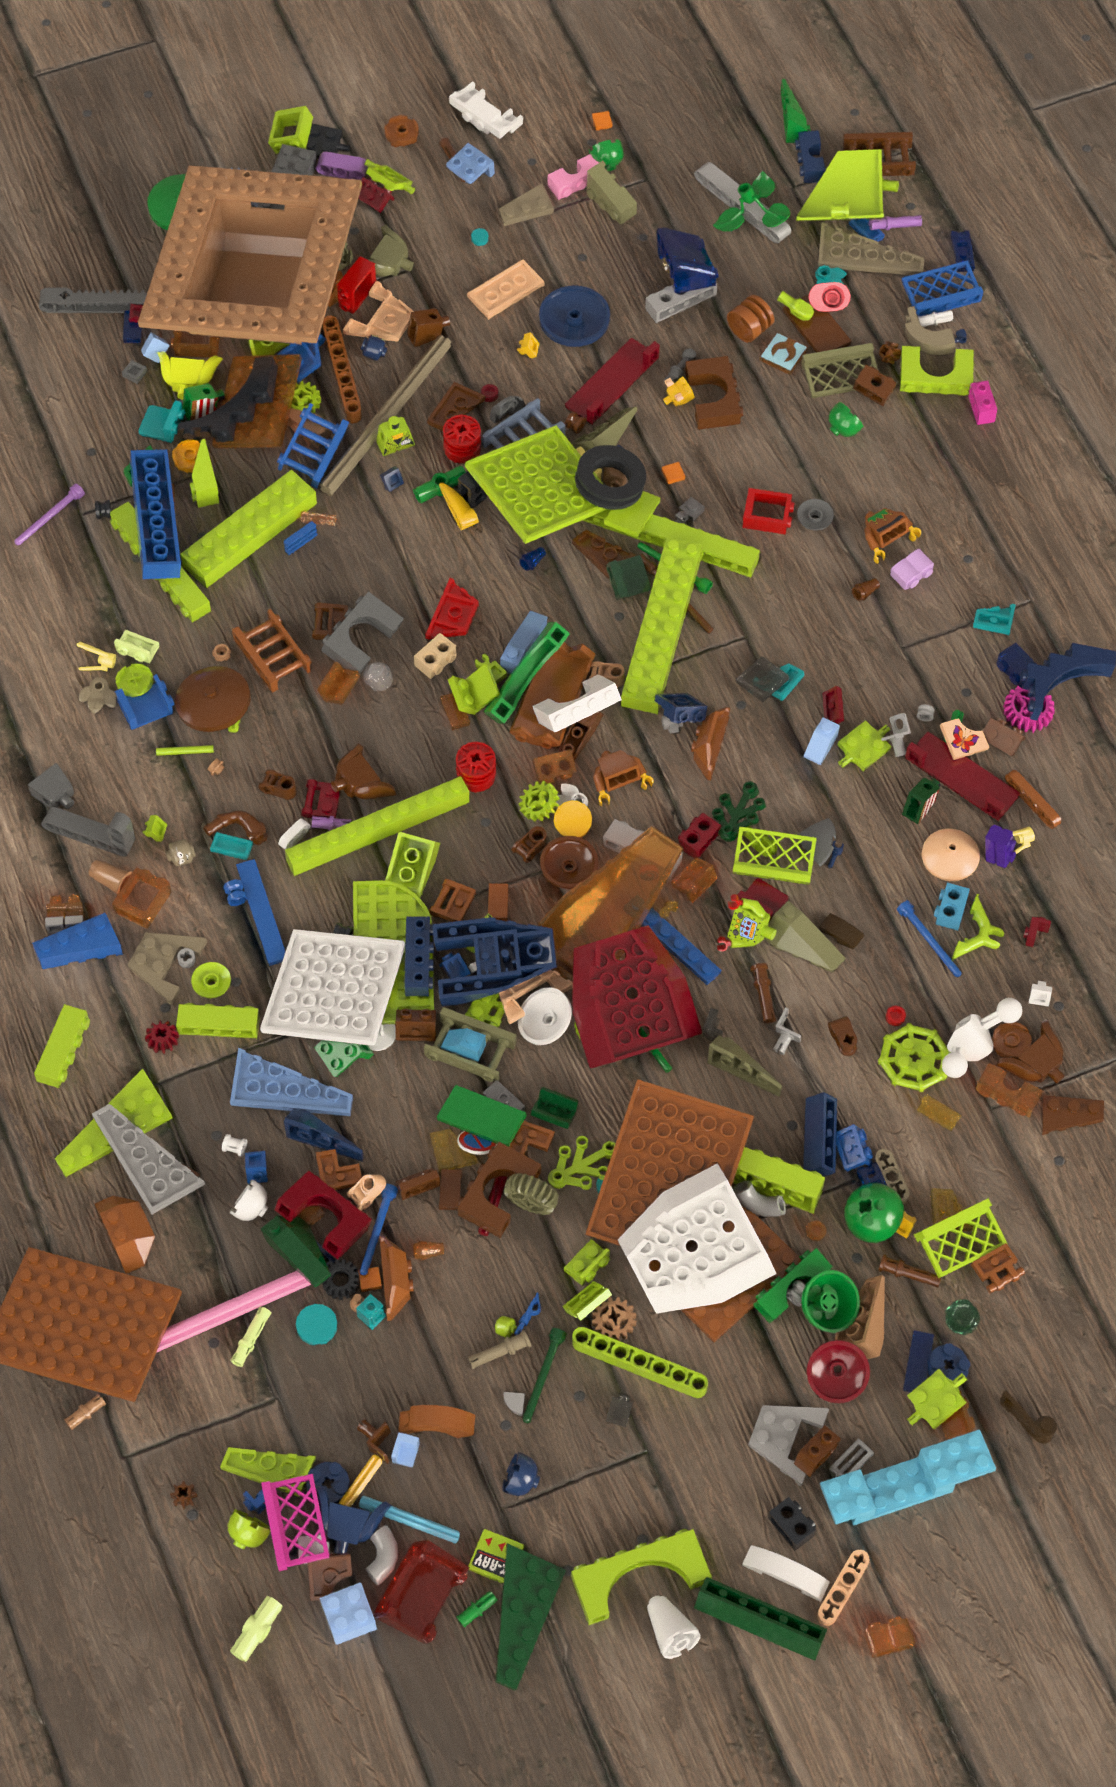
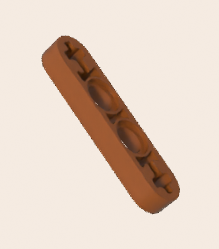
M1012 770L1005 775L1007 784L1020 792L1019 797L1049 828L1054 829L1061 824V818L1058 813L1018 771Z

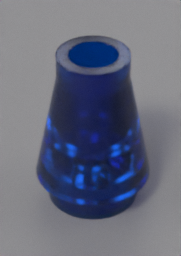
M538 547L533 551L523 554L519 560L521 567L526 571L534 570L538 563L546 556V551L542 547Z

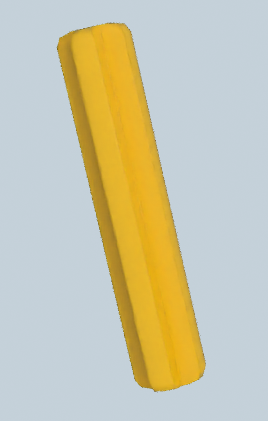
M372 1455L339 1504L350 1507L353 1505L382 1464L380 1457Z

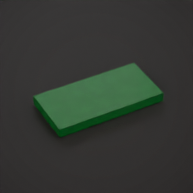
M455 1085L437 1115V1120L498 1144V1142H501L509 1147L527 1115L524 1111Z

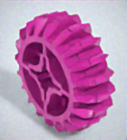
M1017 686L1015 690H1011L1009 695L1006 696L1003 704V713L1006 716L1007 722L1011 721V727L1016 725L1018 729L1023 728L1025 733L1028 729L1033 733L1036 729L1041 731L1043 727H1047L1049 722L1052 721L1055 712L1054 701H1051V695L1045 696L1043 713L1041 712L1038 720H1030V711H1027L1030 697L1027 696L1028 690L1023 689V686L1022 688ZM1015 704L1018 706V709L1020 710V712H1018V711L1016 710V708H1015V706H1014Z

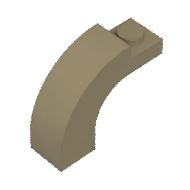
M915 307L907 308L908 315H905V334L913 346L920 347V351L931 355H946L955 352V340L951 328L940 331L927 330L919 323Z

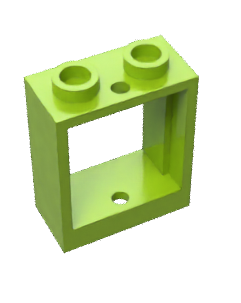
M301 106L275 112L268 141L275 154H279L282 144L306 149L313 116L308 108ZM297 125L295 135L282 137L284 127Z

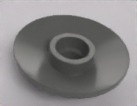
M810 499L799 506L797 518L803 527L817 531L827 528L832 523L834 512L827 502L820 499Z

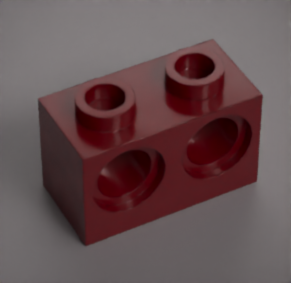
M702 812L699 817L693 818L687 830H683L679 834L678 848L697 860L719 836L721 825Z

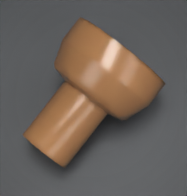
M355 1294L350 1300L351 1309L357 1312L356 1308L365 1298L360 1294Z

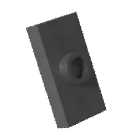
M498 1080L483 1092V1096L521 1111L525 1109V1105Z

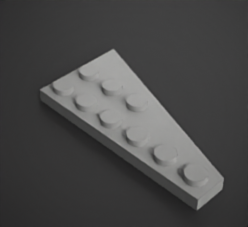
M111 1104L92 1113L94 1120L151 1215L205 1185V1182L200 1177L198 1178L152 1138H149L139 1127L132 1124L128 1118Z

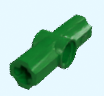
M459 465L446 473H436L432 480L413 489L416 500L419 503H423L435 496H443L439 484L445 483L451 488L457 486L458 478L466 473V470L463 466Z

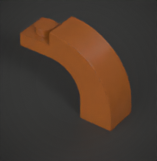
M441 1405L410 1406V1410L400 1412L398 1432L410 1434L421 1431H437L449 1434L455 1438L473 1436L475 1415L462 1409Z

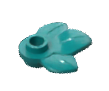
M825 265L820 266L815 272L816 285L833 282L843 284L841 279L847 273L837 267L831 269Z

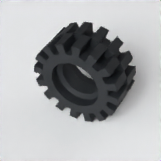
M337 1259L334 1264L331 1261L328 1263L331 1276L322 1282L323 1289L328 1296L332 1295L333 1299L339 1297V1300H343L345 1296L348 1299L350 1298L349 1295H354L355 1290L359 1288L360 1280L355 1265L352 1266L350 1261L346 1263L345 1259H342V1262H339V1259ZM336 1274H346L349 1278L347 1284L344 1286L335 1285L333 1277Z

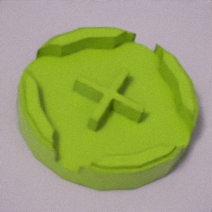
M136 663L131 664L129 667H123L115 678L117 689L122 688L125 696L137 697L147 693L152 688L154 682L151 670L143 664Z

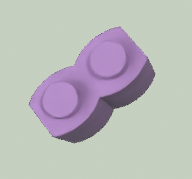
M917 549L891 568L890 575L904 590L914 588L920 579L928 578L932 574L934 563L920 549Z

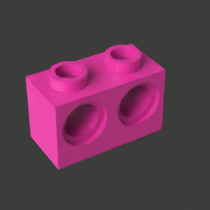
M989 382L971 383L968 397L977 425L995 422L997 406Z

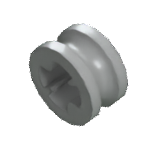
M930 705L918 706L916 717L921 721H932L935 709Z
M189 948L181 949L177 954L178 963L183 968H190L196 962L195 954ZM186 955H189L190 958H188L187 961H184L183 958H185Z

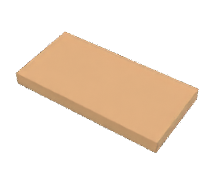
M522 259L468 292L467 297L487 319H490L544 286V280Z

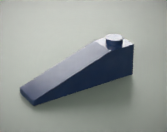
M293 1109L285 1117L284 1126L287 1138L326 1151L336 1149V1154L360 1162L363 1161V1150L309 1111Z

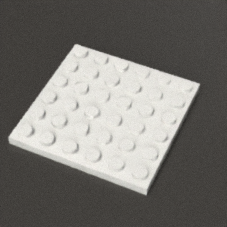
M293 929L260 1027L261 1032L374 1046L405 950V942Z

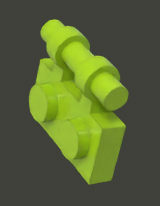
M499 993L474 1000L465 1015L499 1027L501 1019L505 1014L502 1002L498 1001L500 998ZM493 1008L496 1009L497 1012L495 1013V1015L490 1016V1013L493 1010Z

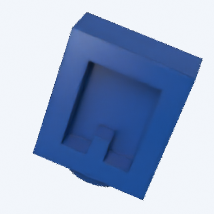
M450 952L442 957L443 961L438 964L444 968L449 979L465 977L470 974L459 953L453 955Z
M265 1151L245 1153V1170L248 1184H250L252 1179L258 1183L268 1181Z
M263 1489L257 1493L256 1499H253L247 1491L243 1493L245 1499L243 1503L249 1511L252 1512L254 1510L259 1515L266 1509Z

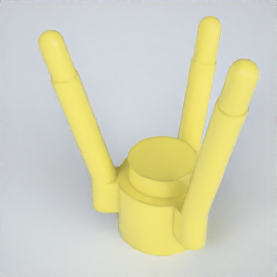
M82 642L77 643L78 647L98 654V663L101 664V666L79 667V670H102L107 672L108 668H114L116 654L102 651Z
M1031 827L1013 831L1016 842L1022 844L1014 850L1016 854L1030 847V842L1034 841L1035 836Z

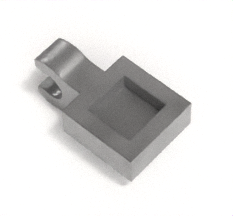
M690 497L679 507V512L675 515L677 518L675 522L685 523L688 519L693 522L704 512L705 506Z

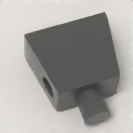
M57 763L28 784L30 794L49 808H58L62 805L68 810L75 803L71 798L74 795L72 784Z

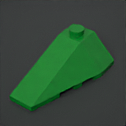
M782 79L781 100L786 143H795V139H798V132L810 131V125H807L806 117L785 79Z

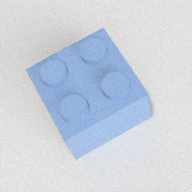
M361 1582L320 1598L336 1645L377 1630L376 1622Z

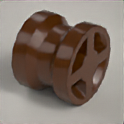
M573 411L568 415L565 427L571 428L574 433L579 434L584 429L587 419L579 417Z

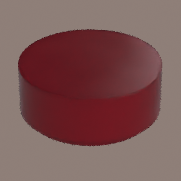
M487 384L481 388V394L485 395V402H494L498 399L499 390L495 385Z

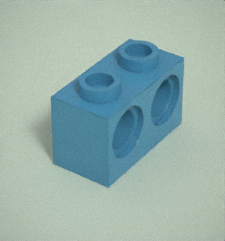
M947 883L946 888L941 889L938 900L942 902L940 906H936L934 917H937L936 925L959 930L970 891L969 888ZM944 913H950L952 916H947Z

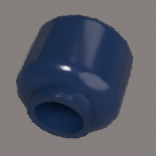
M369 335L365 337L360 350H362L363 356L377 361L380 357L384 358L388 348L385 347L384 339Z

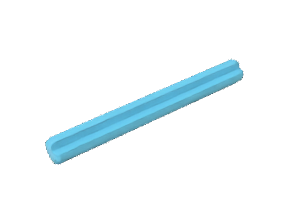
M362 1496L359 1507L373 1512L383 1502ZM393 1506L384 1515L386 1518L452 1543H457L460 1537V1532Z

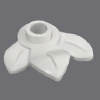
M561 784L562 795H558L560 800L556 801L559 806L571 800L580 801L588 806L587 797L579 793L577 787L570 784Z

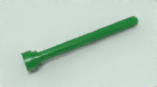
M643 542L638 543V549L660 562L662 554ZM696 576L695 579L696 587L700 592L707 594L712 588L713 582L708 578Z

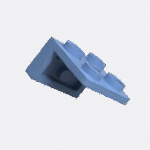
M469 143L446 163L450 171L468 184H472L483 173L490 178L495 174L494 161Z

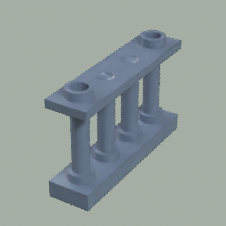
M537 398L533 402L527 403L524 408L491 430L485 431L482 435V446L486 448L492 444L496 449L503 447L504 445L498 439L505 434L513 442L521 440L512 431L519 425L530 436L536 434L537 432L526 422L532 416L538 419L547 429L557 425L564 435L565 424L562 421L552 424L540 412V399Z

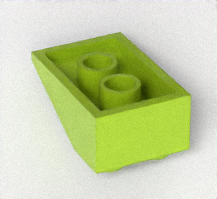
M201 439L192 472V483H189L192 500L197 502L198 508L219 503L217 483L205 439Z
M398 832L385 881L400 884L421 898L435 864L440 843Z

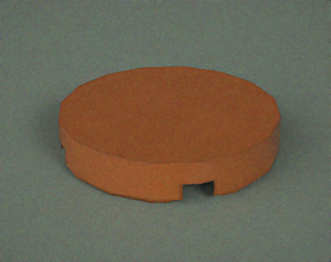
M1021 1023L1000 1024L993 1032V1049L1003 1058L1017 1059L1031 1046L1032 1037L1029 1030Z

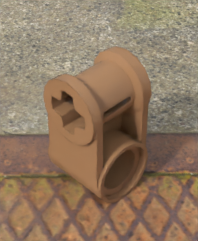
M592 662L590 667L592 671L589 679L599 674L614 682L617 688L625 683V671L621 664Z

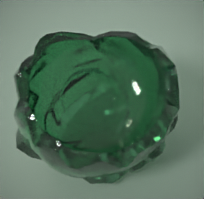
M966 1299L952 1302L944 1311L947 1326L957 1334L967 1335L972 1333L980 1322L978 1309Z

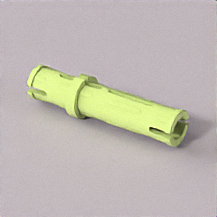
M259 1307L246 1334L239 1340V1346L230 1360L234 1365L242 1367L249 1353L253 1351L255 1341L271 1315L268 1309Z

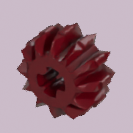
M159 1020L157 1025L152 1022V1028H147V1035H145L148 1048L153 1049L155 1053L161 1050L165 1054L166 1049L172 1051V1046H177V1039L179 1038L176 1026L171 1025L169 1021L163 1024Z

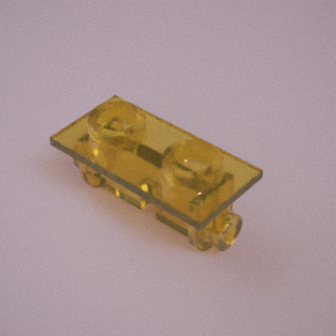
M929 1095L922 1098L921 1104L917 1109L918 1112L949 1131H952L962 1116Z

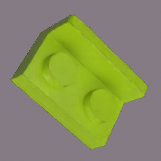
M591 1239L564 1267V1271L583 1286L586 1282L589 1283L594 1279L596 1271L600 1267L604 1268L609 1263L610 1250L608 1248L604 1250Z

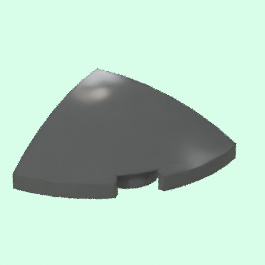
M509 396L492 408L490 420L496 423L507 413L512 416L525 407L524 400L519 396Z
M829 818L811 825L798 834L817 838L814 860L820 867L826 862L834 849L832 839L833 837L836 838V829ZM803 841L800 843L807 852L811 850L812 842Z

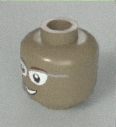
M186 839L171 842L168 846L169 850L165 851L168 862L172 861L176 867L191 863L193 857H195L192 842L188 843Z

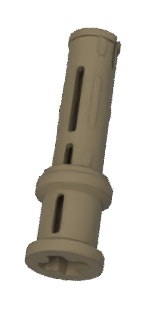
M522 1330L520 1334L514 1337H506L504 1342L468 1356V1360L471 1363L472 1369H475L508 1353L514 1355L516 1351L532 1346L526 1331Z

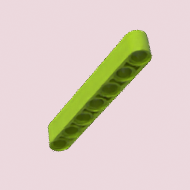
M578 1327L573 1332V1347L581 1353L694 1398H702L707 1393L708 1380L701 1373L585 1327ZM583 1336L587 1340L585 1342H579L577 1341V1338ZM603 1344L606 1346V1349L598 1350L596 1346ZM617 1352H623L625 1353V1357L618 1358L615 1354ZM640 1359L643 1360L645 1364L639 1366L635 1364V1361ZM661 1367L664 1369V1372L659 1374L654 1369ZM681 1375L684 1380L676 1381L673 1377ZM701 1383L704 1387L696 1389L693 1384Z

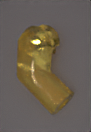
M666 901L659 912L660 917L667 918L670 911L676 912L678 902Z

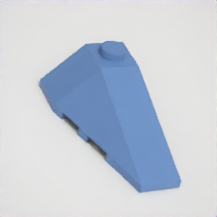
M533 611L528 613L500 658V666L508 674L513 672L546 627L547 616Z

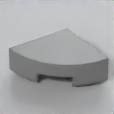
M504 1392V1402L514 1414L523 1416L525 1394Z

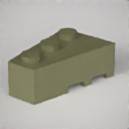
M602 160L587 171L586 193L602 210L609 213L613 220L623 224L637 214V202L624 186L620 187L614 180L616 176L613 173L611 175L604 168L606 164Z

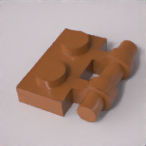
M1007 1243L971 1264L982 1282L987 1279L992 1281L990 1285L986 1286L990 1294L996 1290H1002L1006 1284L1016 1282L1020 1276L1025 1274L1022 1267L1015 1270L1012 1266L1017 1263L1018 1259ZM1005 1270L1007 1275L999 1278L997 1274Z

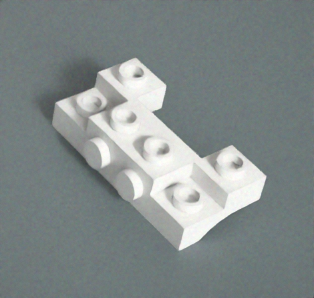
M473 81L464 89L454 92L449 96V103L462 112V117L465 121L472 123L478 130L486 134L491 132L499 139L507 132L512 134L523 124V116L519 115L516 118L511 108L501 115L500 110L484 100L485 90H476Z

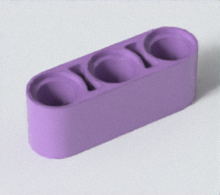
M322 152L316 170L318 173L326 176L361 180L362 177L365 178L368 167L365 166L366 160L364 158Z

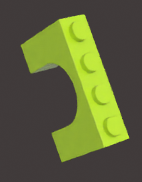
M902 346L900 357V391L968 395L970 384L973 383L974 350L956 349L954 370L946 376L936 377L927 374L921 368L920 347Z

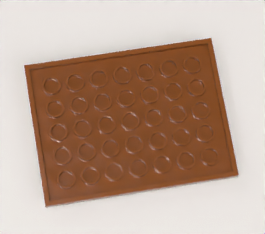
M637 1079L586 1235L620 1246L618 1239L664 1191L717 1163L732 1188L754 1116ZM690 1240L686 1243L687 1251L695 1252L697 1250L698 1244L696 1241Z
M28 1247L0 1307V1364L135 1402L182 1291L175 1287Z

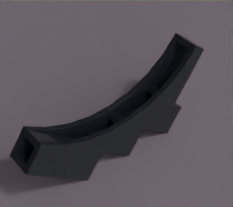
M273 357L255 358L252 371L245 384L222 407L201 418L178 423L177 429L182 438L191 440L194 438L214 437L216 442L234 441L236 423L253 421L256 404L273 402L278 370Z

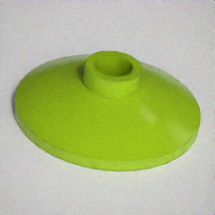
M207 962L195 969L192 974L191 983L194 991L199 996L209 999L217 998L229 989L231 976L224 965L217 962ZM213 981L215 984L209 985V982Z

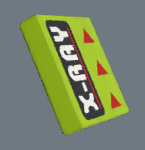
M484 1529L469 1563L468 1570L503 1584L506 1544L508 1543L523 1550L524 1544Z

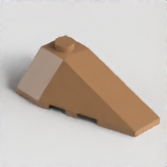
M883 1275L865 1280L859 1291L860 1307L856 1319L847 1329L837 1332L835 1340L848 1341L858 1346L867 1359L880 1356L884 1341L885 1277Z

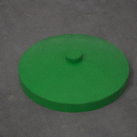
M186 174L173 175L161 180L149 193L147 201L149 215L154 223L164 230L168 231Z

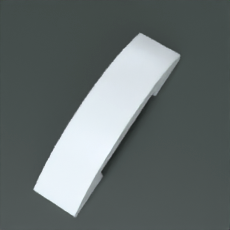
M752 1545L742 1566L761 1575L765 1573L802 1590L801 1593L820 1602L830 1583L821 1575L791 1559Z

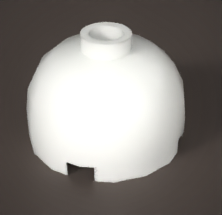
M253 1179L250 1181L252 1186L247 1185L236 1200V1206L234 1207L236 1210H230V1214L243 1221L254 1220L258 1215L262 1217L268 1209L265 1205L268 1199L267 1192L263 1186Z

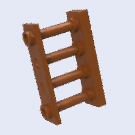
M269 609L267 610L268 621L248 632H242L238 626L232 629L233 640L273 693L278 690L277 682L279 679L301 666L307 673L311 672V660L306 653H302L283 627L279 615L274 614ZM272 626L278 633L258 645H252L249 642L250 638ZM281 640L288 646L266 659L261 658L259 652ZM291 653L297 659V661L277 672H271L269 669V665Z

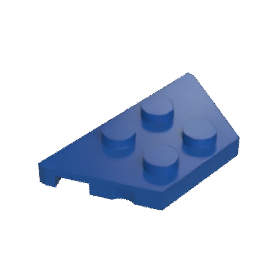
M318 341L317 343L302 342L301 345L290 344L273 357L278 366L276 379L293 387L294 382H300L321 366Z

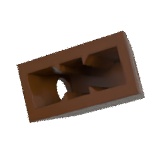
M437 309L413 311L410 315L407 336L414 348L436 340L441 335L442 328L450 326V319L447 315L441 317Z

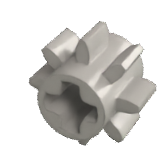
M661 716L663 729H668L670 734L679 732L678 728L683 726L682 722L679 724L672 723L666 716Z

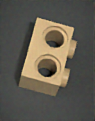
M439 633L414 655L415 667L431 679L435 675L440 674L448 663H452L457 656L456 645Z

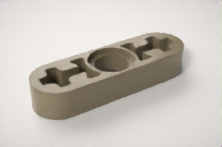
M880 1149L876 1152L874 1159L880 1177L885 1185L892 1187L896 1192L895 1186L898 1185L900 1194L904 1193L901 1200L905 1204L909 1197V1190L891 1151ZM881 1156H883L884 1158H888V1159H887V1166H888V1167H887L886 1169H885L886 1165H885L884 1161H883V1160L880 1161ZM890 1172L895 1173L897 1180L889 1181L886 1178V1174Z

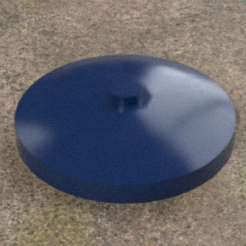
M565 286L551 292L543 300L539 310V322L543 332L552 341L564 346L580 347L594 343L605 334L610 323V309L606 300L598 292L584 286Z

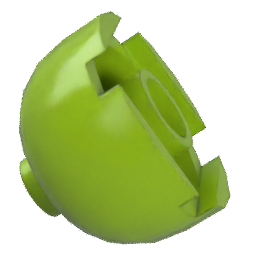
M234 1509L228 1522V1533L235 1540L233 1544L241 1549H245L246 1546L255 1548L263 1544L271 1532L270 1526L256 1517L247 1516L248 1513Z

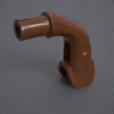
M238 810L216 815L213 821L203 827L205 833L210 837L218 830L236 823L246 831L247 838L253 841V844L259 846L268 839L265 825L246 811Z

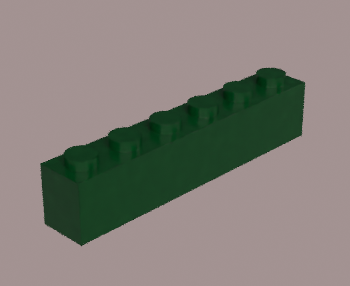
M706 1577L694 1607L696 1610L814 1661L828 1630L709 1577Z

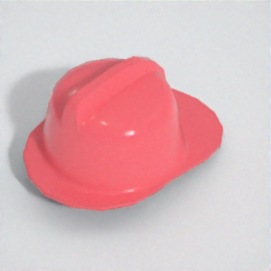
M820 283L815 285L809 292V301L812 307L818 311H839L848 305L851 295L849 289L842 283Z

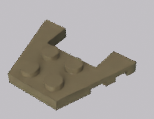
M146 932L128 962V968L145 983L154 988L155 992L162 995L169 1004L173 1005L180 992V987L164 981L165 976L181 949L189 948L195 955L200 956L207 944V939L203 937Z

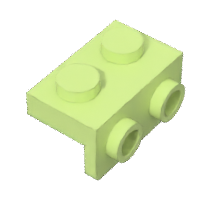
M128 630L124 631L120 640L116 639L114 641L116 651L123 656L128 655L139 662L144 661L149 664L160 647L159 642Z

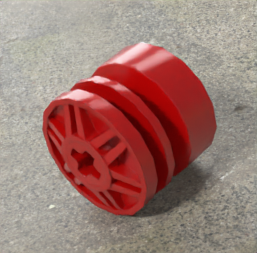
M456 415L448 419L443 427V446L448 459L455 463L465 464L466 461L478 457L481 452V428L477 420L468 415Z
M469 742L463 745L456 755L457 778L462 777L469 791L483 792L489 789L496 779L495 753L490 746L482 742Z

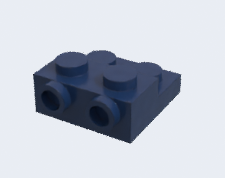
M688 693L656 694L655 702L664 709L663 715L669 718L672 723L679 724L686 721L697 723L706 718L708 706Z

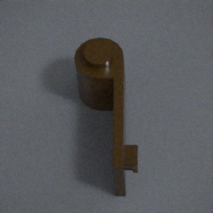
M1006 1390L1002 1393L1000 1398L1002 1407L1008 1413L1010 1412L1038 1443L1047 1444L1053 1439L1057 1423L1052 1417L1042 1416L1034 1421Z

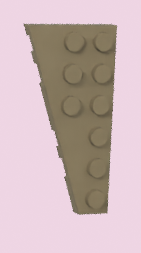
M821 223L818 268L825 265L831 269L837 267L842 270L915 275L924 272V258L906 251L899 252L894 250L892 246L887 245L885 247L879 245L878 241L855 233L848 234L842 232L841 228L836 227L834 229L828 227L826 223Z

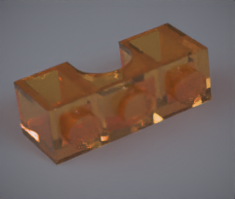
M988 1063L978 1081L976 1090L982 1096L996 1100L1001 1106H1008L1015 1110L1017 1114L1030 1118L1041 1098L1043 1090L1027 1082H1024L1023 1086L1018 1090H1009L1003 1083L1007 1072Z

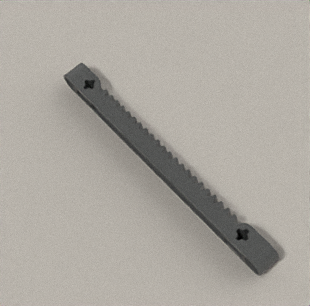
M43 288L40 291L39 309L46 313H130V304L144 305L147 293L144 290L140 293L137 290L133 293L130 290H127L126 293L123 290H120L119 293L116 290H113L112 293L109 290H106L105 293L102 290H99L98 293H95V290H92L91 293H88V290H85L84 293H81V290L73 293L69 288Z

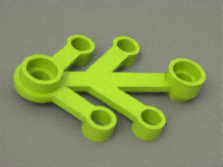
M579 1136L576 1139L577 1149L573 1164L567 1169L565 1167L567 1159L571 1156V1149L566 1145L559 1148L560 1157L557 1168L548 1175L549 1184L557 1189L563 1188L566 1184L578 1186L584 1190L590 1189L592 1187V1179L589 1176L604 1180L605 1175H601L600 1172H606L608 1167L593 1168L588 1166L604 1157L611 1159L616 1143L608 1141L603 1144L601 1150L583 1159L585 1149L588 1147V1139L585 1136ZM580 1141L586 1142L583 1145L579 1144ZM576 1173L589 1175L581 1177V1179L571 1177ZM584 1181H589V1182H590V1183L587 1184V1185H584V1184H583Z

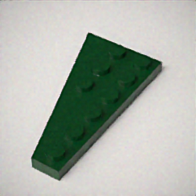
M507 1543L495 1682L516 1691L566 1570Z

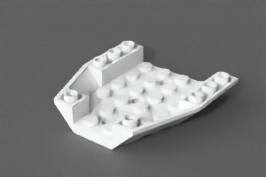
M718 1163L664 1191L618 1239L656 1314L722 1303L776 1274L764 1247ZM726 1221H732L735 1225L734 1230L730 1233L725 1232L722 1228L723 1223ZM694 1240L697 1242L698 1248L695 1252L687 1251L686 1243L688 1241ZM652 1260H658L661 1263L659 1271L653 1272L649 1269V1263Z

